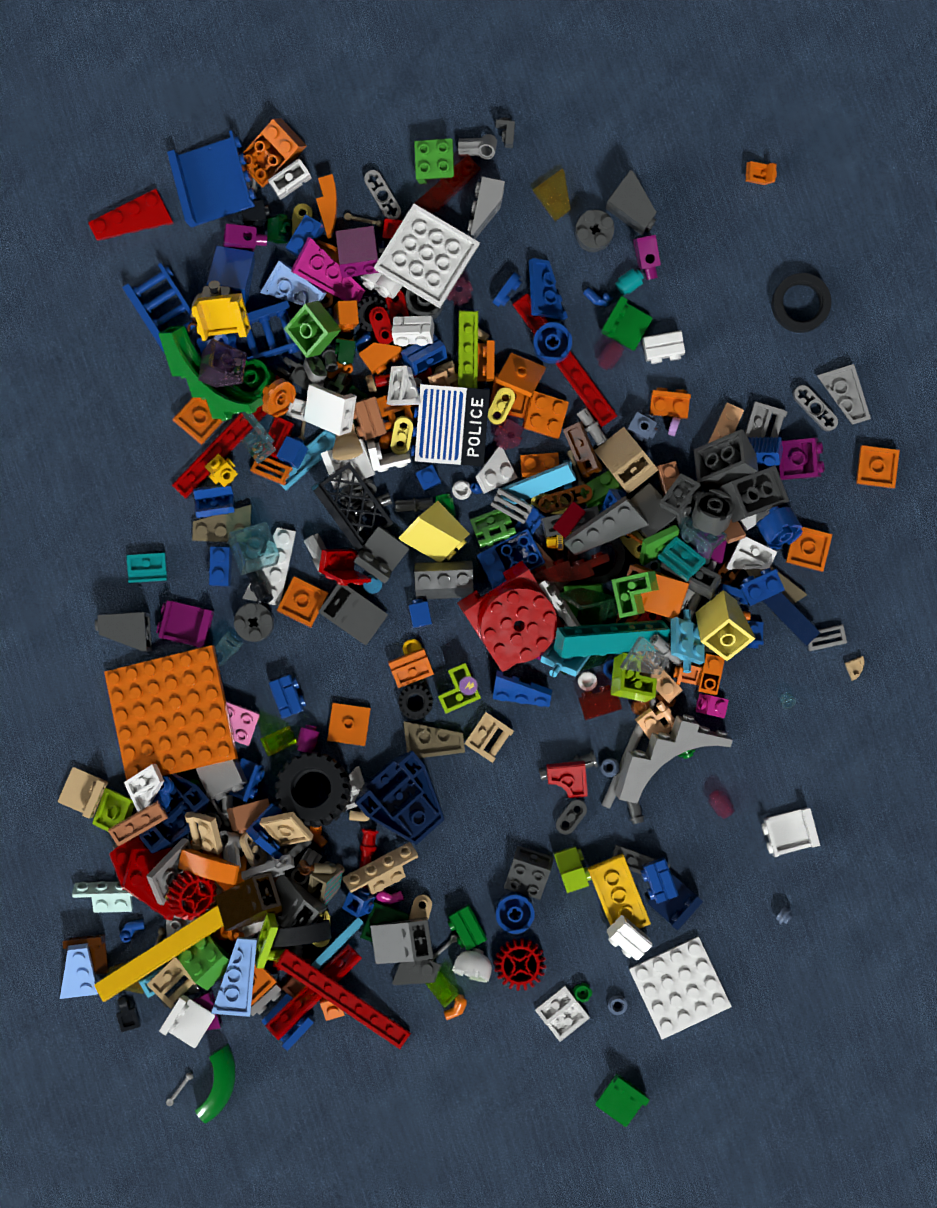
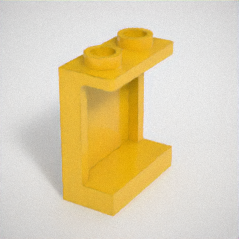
M242 293L197 298L192 306V315L196 317L197 332L201 335L202 341H207L209 336L238 333L239 337H247L251 329Z

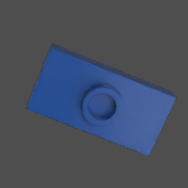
M534 506L526 522L523 524L518 521L514 526L516 534L528 529L532 536L542 523L541 519L547 515Z

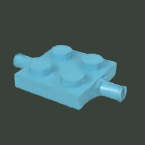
M689 609L683 610V619L678 617L671 619V655L683 661V672L691 673V662L699 665L705 663V645L700 641L698 625L691 621V610Z
M554 639L541 656L540 662L553 667L549 671V674L553 675V677H556L559 671L576 677L590 656L561 658L554 649Z

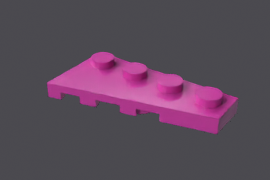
M307 238L291 272L343 301L357 300L358 304L365 290L352 277L342 278L340 266L312 238Z

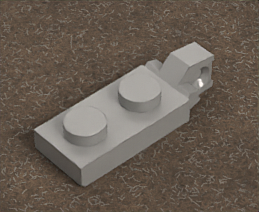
M287 854L281 856L280 859L269 860L265 864L250 867L248 870L241 872V877L247 880L267 872H271L273 878L283 875L285 870L295 867L294 857Z

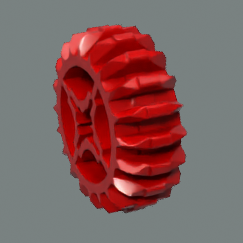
M184 870L183 875L177 874L178 878L172 880L173 885L168 886L170 892L166 893L168 897L166 902L169 905L168 908L175 916L183 920L193 921L194 917L199 918L201 913H206V909H211L210 904L215 902L213 897L217 895L216 891H214L217 887L214 884V880L200 877Z
M514 938V945L512 946L507 941V949L503 946L500 947L503 954L496 953L500 960H494V964L500 965L495 968V972H502L497 978L505 977L502 984L506 985L509 981V989H512L513 985L516 984L517 991L520 990V985H523L524 990H527L528 983L532 988L535 987L533 980L539 983L540 978L537 975L544 976V972L540 969L546 968L545 964H540V962L546 960L545 957H539L543 951H535L538 948L537 944L530 947L531 940H528L525 945L524 938L520 939V944H517V940ZM517 949L527 950L522 956H516L511 953ZM532 955L536 959L534 972L527 965ZM506 957L513 963V967L508 974L504 968ZM515 960L519 962L524 960L525 962L523 964L525 968H516L515 966H517V963H515ZM520 972L529 976L525 979L513 978Z

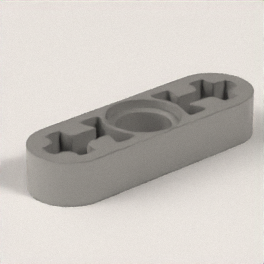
M368 171L364 177L365 184L385 218L398 220L401 217L400 206L378 171ZM370 176L378 177L376 179L378 186L381 184L383 186L376 189L373 182H368L370 181ZM380 191L387 192V200L380 201L377 198ZM391 200L393 201V203H390V206L393 210L397 209L396 216L394 217L392 214L388 215L389 208L387 207V204Z
M801 385L794 390V400L821 429L832 431L837 427V417L809 387ZM805 390L807 392L805 394L807 399L809 400L812 397L814 400L810 401L806 406L804 403L807 400L803 397L800 399L798 391L802 392ZM817 403L820 405L821 410L818 414L811 412V404ZM825 411V412L827 413V414L824 415L825 418H826V419H830V418H831V419L833 420V421L831 422V424H832L833 426L831 427L830 425H828V426L826 427V426H825L826 420H825L823 417L819 420L817 417H819L820 415H822L823 412Z

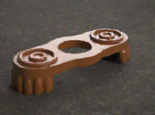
M656 694L655 697L659 702L662 701L668 707H672L676 701V698L668 703L660 694ZM650 700L647 702L633 701L631 711L640 716L650 708ZM658 708L652 709L654 713L659 710Z

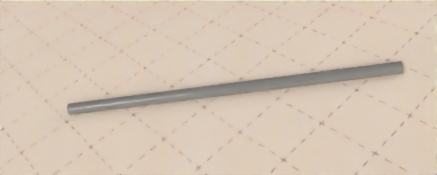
M708 559L705 568L714 571L717 562ZM696 592L687 609L691 610V621L702 599V595ZM666 657L662 668L669 675L673 662ZM657 698L650 700V708L654 709ZM638 723L619 763L620 770L613 777L601 804L609 809L616 796L614 793L627 750L634 752L642 737L643 730Z

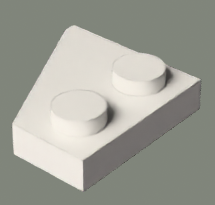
M501 445L494 450L492 456L476 475V479L484 494L518 478Z

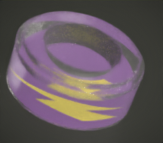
M471 676L463 677L459 682V690L464 695H473L478 689L477 680Z

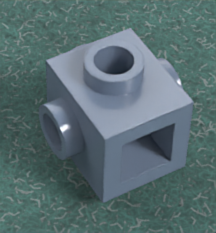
M637 412L627 431L633 434L632 437L640 442L643 440L647 441L649 437L653 439L658 430L655 428L657 422L654 421L655 418L653 416ZM641 425H644L646 427V430H643L641 428Z

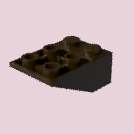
M271 872L253 876L215 896L225 932L265 920L267 913H274L275 917L282 916V905Z

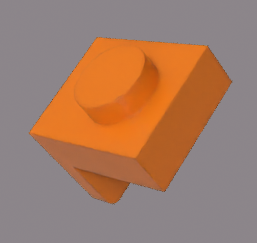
M747 162L746 182L761 185L775 182L777 176L776 163Z
M683 663L675 666L673 677L676 678V684L680 685L681 682L699 685L703 665L691 663V673L683 672Z
M322 997L319 1000L326 1021L345 1016L344 1011Z

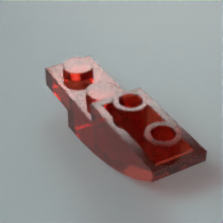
M467 155L454 166L453 178H441L436 185L414 204L431 214L438 212L481 168Z
M602 552L591 555L592 559L585 562L584 559L574 562L573 567L570 566L569 561L564 562L563 559L552 562L553 566L546 569L545 566L535 569V574L532 575L537 580L550 582L581 580L594 576L592 568L606 563L610 559L608 554L603 555Z

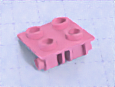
M226 701L234 741L249 746L260 714L257 711L254 712L246 707H241V705L238 706L230 701Z

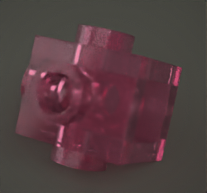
M464 277L459 278L447 297L448 301L452 300L454 306L457 304L460 306L469 302L471 292L473 291L470 281H465ZM461 286L463 290L456 292L455 289Z
M506 419L495 428L493 440L497 442L498 447L504 450L518 447L522 440L521 434L524 427L510 419Z

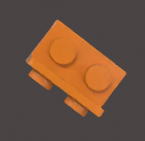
M487 340V343H478L477 382H494L495 340Z
M658 387L651 393L649 415L688 419L691 394H687L686 390L677 389L675 392H668L667 388Z
M559 454L520 455L522 479L558 466Z

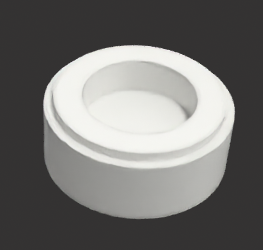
M583 672L578 677V685L582 690L590 691L597 685V678L591 672Z

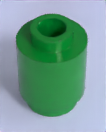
M442 494L436 496L435 502L439 501L455 518L456 512L451 495Z

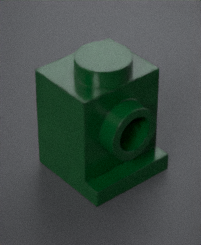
M277 214L274 218H268L267 241L277 244H288L292 237V220L287 219L285 214Z
M338 333L336 338L338 343H336L335 354L338 355V363L344 365L353 363L357 336Z

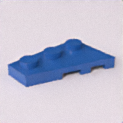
M532 258L529 260L531 315L561 320L567 319V313L563 311L561 305V295H558L555 287L556 280L550 262L548 260Z
M497 670L493 699L550 707L552 689L532 682L528 684L520 682L518 677L512 676L509 678L503 676V672Z

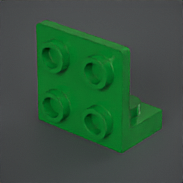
M621 296L601 333L635 351L651 323L652 317L627 303L628 299Z
M616 1073L595 1105L624 1127H627L642 1105L646 1106L650 1099L646 1093Z

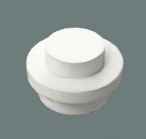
M463 480L456 482L452 488L453 495L460 500L467 499L471 494L470 484Z

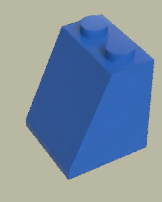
M216 246L207 286L209 282L215 280L220 283V286L230 287L233 294L242 293L245 308L247 309L255 264L254 252L246 249L240 250Z

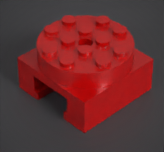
M522 561L502 573L507 581L482 597L476 590L457 603L502 672L517 663L528 662L539 657L555 639L557 628L565 627L553 605ZM521 621V623L519 624L520 628L518 626H514L515 622Z

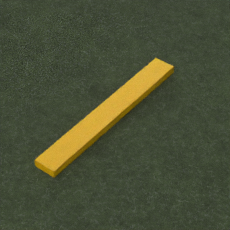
M218 906L94 984L102 1002H106L223 927Z

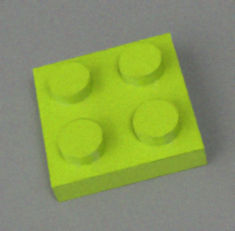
M105 788L92 824L108 832L109 828L131 816L134 809L132 799L112 789Z

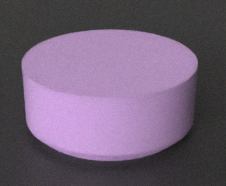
M672 418L668 435L675 437L680 418Z

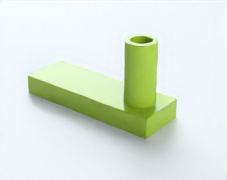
M274 913L266 914L257 940L256 968H264L267 960L277 961L285 950L271 949L278 930Z

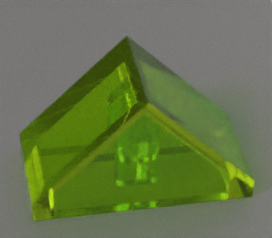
M290 726L260 739L268 756L297 743Z
M439 971L434 983H425L444 1008L459 995V990L441 971Z

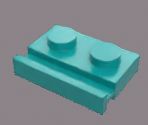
M677 536L658 555V559L687 582L706 563L705 558Z
M166 553L126 555L128 583L168 581Z

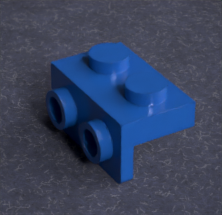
M227 484L225 487L216 485L193 489L197 518L235 512L234 494L231 484Z
M241 758L240 766L248 783L244 784V788L237 792L230 791L229 795L243 799L245 802H252V799L254 800L258 793V783L264 777V765Z

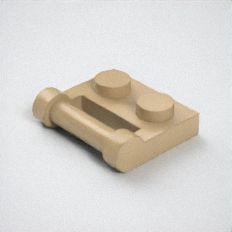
M485 712L464 744L493 763L496 759V754L508 736H511L514 731ZM498 728L503 730L490 751L486 752L484 748Z
M193 811L186 813L185 820L189 824L193 840L191 843L194 850L202 849L220 854L223 851L216 818Z
M174 957L147 983V986L172 1009L175 1006L174 1003L196 983L180 961ZM185 975L188 979L168 998L165 993Z

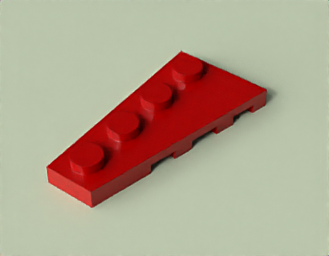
M157 189L88 222L97 241L174 224Z

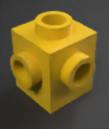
M219 454L205 466L211 473L209 478L215 484L219 482L223 487L230 484L238 475L233 469L236 467L229 458L225 460Z

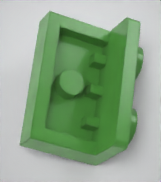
M609 470L585 484L593 491L592 499L585 504L588 508L598 506V510L601 511L608 490L622 489ZM583 488L579 495L586 499L589 491Z

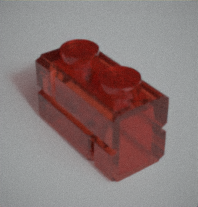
M610 684L599 687L600 691L593 693L592 690L581 693L582 697L578 698L584 720L622 709L619 697L611 695Z

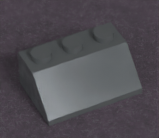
M742 429L694 449L697 482L708 490L717 489L722 485L758 471L757 455Z
M472 561L415 563L416 600L465 598L473 593Z

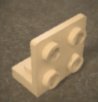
M73 767L58 802L83 813L82 816L90 819L94 817L108 781Z

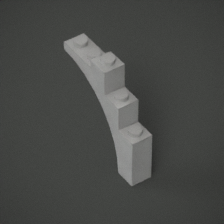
M684 714L682 717L676 715L671 734L669 735L664 732H659V734L652 733L646 753L641 750H634V752L627 750L614 794L619 800L638 803L641 793L650 778L673 757L688 750L704 746L731 747L733 740L725 731L716 730L714 732L710 731L708 727L699 726L693 716Z

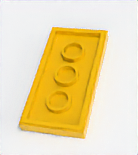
M623 853L587 868L610 926L621 915L625 916L639 929L651 924Z

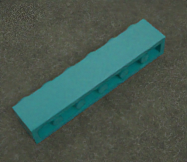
M663 620L559 627L556 631L554 649L561 658L567 659L577 656H605L615 653L656 652L658 649L650 644V639L655 634H658L668 643L671 629Z

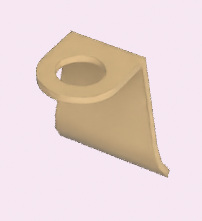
M352 424L350 433L340 436L336 435L333 459L350 460L363 453L354 424Z

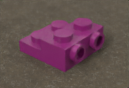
M818 438L782 441L783 453L779 465L781 480L821 477L825 467L824 462L820 461V453H823V444L819 442Z

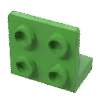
M451 138L414 141L416 180L419 184H427V179L454 177L453 140Z

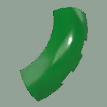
M229 1044L219 1048L209 1056L214 1071L213 1087L207 1099L195 1109L196 1114L205 1124L214 1119L224 1109L234 1089L236 1066Z

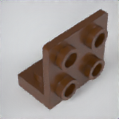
M105 934L66 938L62 941L63 949L67 948V951L70 945L88 943L95 974L108 973Z

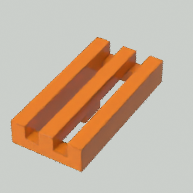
M257 454L250 469L252 473L284 486L286 479L290 476L289 473L293 470L292 467L261 454ZM259 461H265L267 463L285 469V471L281 472L279 470L259 463ZM256 467H260L264 470L282 476V478L280 479L278 477L256 469Z

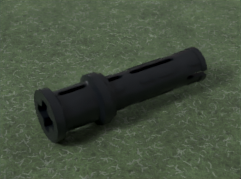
M241 550L236 556L251 583L250 590L255 593L257 604L265 605L272 601L274 597L269 593L266 581L261 579L248 550Z

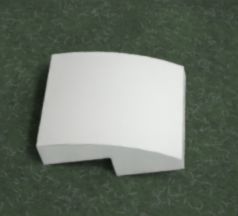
M566 986L535 1009L559 1042L590 1019L589 1015Z

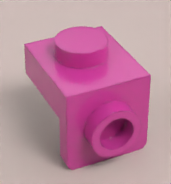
M700 693L696 704V712L725 718L729 700Z

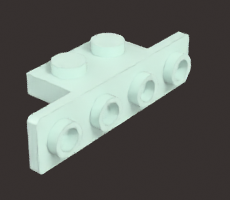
M119 881L80 882L74 884L72 897H92L94 913L132 912L133 895L126 890H122Z

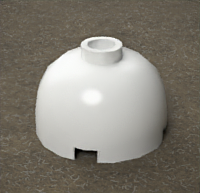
M473 948L472 951H464L457 957L452 971L460 976L464 974L470 977L469 979L489 982L492 965L489 958L483 955L484 951Z

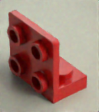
M322 549L318 572L324 574L327 579L336 580L337 584L348 586L349 583L363 585L364 583L371 582L372 579L354 570L356 550Z

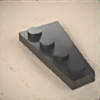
M624 496L568 535L566 539L564 538L563 542L574 555H578L649 524L629 499Z

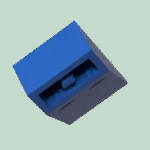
M528 529L476 555L492 589L507 581L502 573L520 561L530 571L545 563Z

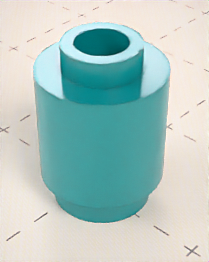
M632 268L619 277L615 285L624 296L643 284L642 280L644 277L638 269L634 270Z

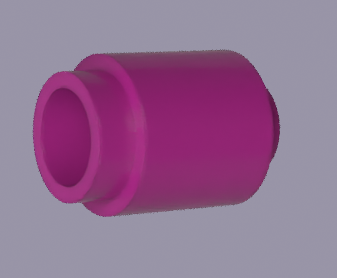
M308 724L305 727H301L296 744L298 745L297 750L308 753L313 752L319 736V731H316L317 727Z

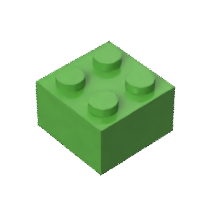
M319 301L305 303L284 330L305 357L309 358L320 355L338 335L341 328Z
M211 934L177 957L192 980L205 990L212 987L225 974L230 960L229 954L218 939Z

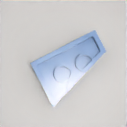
M282 260L278 261L260 292L302 306L305 303L314 301L321 303L326 295V292L318 286L292 273V267Z
M88 943L68 946L60 999L98 994L94 986L97 980Z

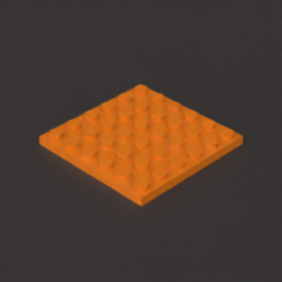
M214 645L104 672L126 781L152 764H157L161 775L167 776L238 759Z

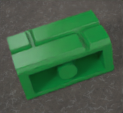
M469 904L448 915L450 920L447 923L451 930H456L459 935L456 939L461 948L465 947L468 951L487 940Z

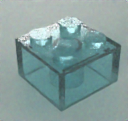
M267 522L230 532L228 543L241 575L278 564L280 554Z

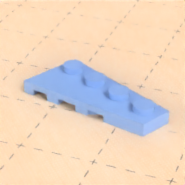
M237 937L211 1014L250 1017L257 938Z

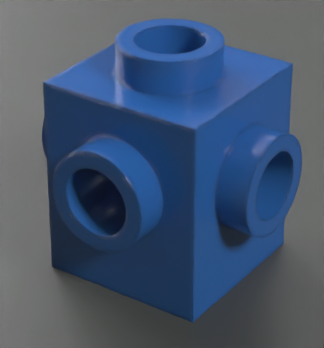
M360 888L352 893L349 891L342 909L359 918L373 910L375 896L370 894V891L365 888Z

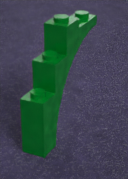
M171 326L158 333L172 376L186 378L192 398L207 400L212 419L226 421L231 419L233 414L246 412V414L254 413L258 407L263 405L261 397L238 392L226 385L205 365L191 343L185 326Z

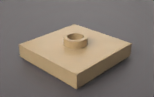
M294 812L261 818L259 823L280 846L311 841L313 838L311 831Z

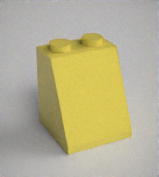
M437 501L418 516L399 539L435 561L442 562L444 559L449 561L457 553L455 549L459 550L467 543L465 539L470 533Z
M724 590L695 612L700 641L726 661L755 640V635L737 600Z

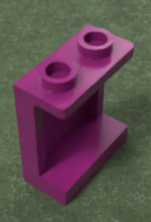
M374 226L336 231L342 278L379 273L374 269L378 261Z
M167 600L166 604L163 603L161 609L163 619L162 622L158 623L156 633H159L158 638L200 648L206 647L214 611Z

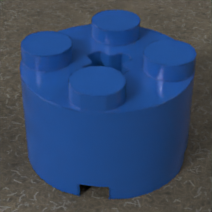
M549 322L541 326L535 333L533 340V349L537 358L548 364H556L565 360L572 347L570 332L562 324L556 322ZM551 339H554V342L558 344H555L554 347H550V344L548 343L551 341Z
M775 506L769 510L768 515L756 523L763 538L773 550L783 548L782 544L786 542L790 545L803 532L801 523L789 507L779 508Z
M521 893L506 894L497 903L496 920L503 930L511 934H519L526 931L534 920L533 905L529 898ZM512 909L520 911V913L517 914V917H514L512 914H509L513 911Z

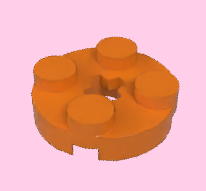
M283 378L274 381L271 385H266L263 389V411L273 417L284 415L289 410L287 407L290 402L293 403L295 400L296 390L294 385Z

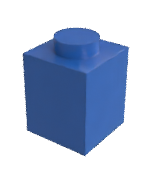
M286 436L276 456L282 463L298 469L308 448L304 445L302 439L296 436L294 438Z
M433 465L415 473L424 492L441 484Z
M423 599L413 600L412 604L409 605L413 628L431 625L432 620L428 601L424 602Z

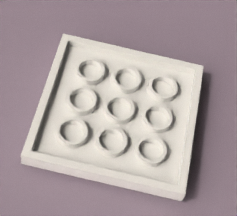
M413 204L377 261L374 269L441 308L479 247L480 242L418 205Z
M699 936L629 968L661 1039L667 1038L732 1007Z

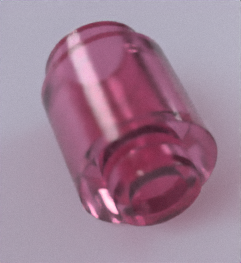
M611 341L598 356V365L604 370H612L623 356L624 348L617 342Z
M715 790L709 795L710 799L707 802L718 817L721 816L722 819H725L735 812L733 803L723 790Z

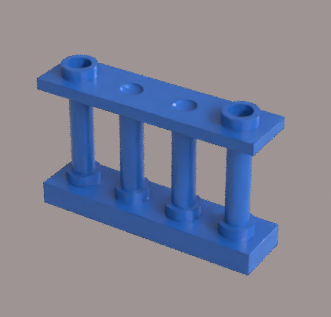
M160 263L158 266L162 272L138 287L134 286L132 288L128 283L122 288L164 352L158 334L160 333L159 329L162 328V325L186 310L191 315V308L171 279L173 273L169 267H164ZM166 278L172 288L147 304L146 302L142 304L139 299L141 294ZM177 294L182 304L162 317L152 320L149 315L152 312L151 310ZM189 321L188 323H186V324L183 325V326H185L187 332H188V329H187V328H188V325H189V323H190L191 321Z
M288 300L247 313L250 326L258 321L262 324L270 350L263 353L258 352L252 330L250 329L246 340L252 356L240 359L235 343L234 346L229 348L232 359H240L242 362L253 359L261 361L285 352L292 354L300 351L284 330L289 323L288 312L292 311ZM274 316L280 318L288 342L287 345L278 348L269 324L270 318ZM228 363L229 369L235 370L237 363Z

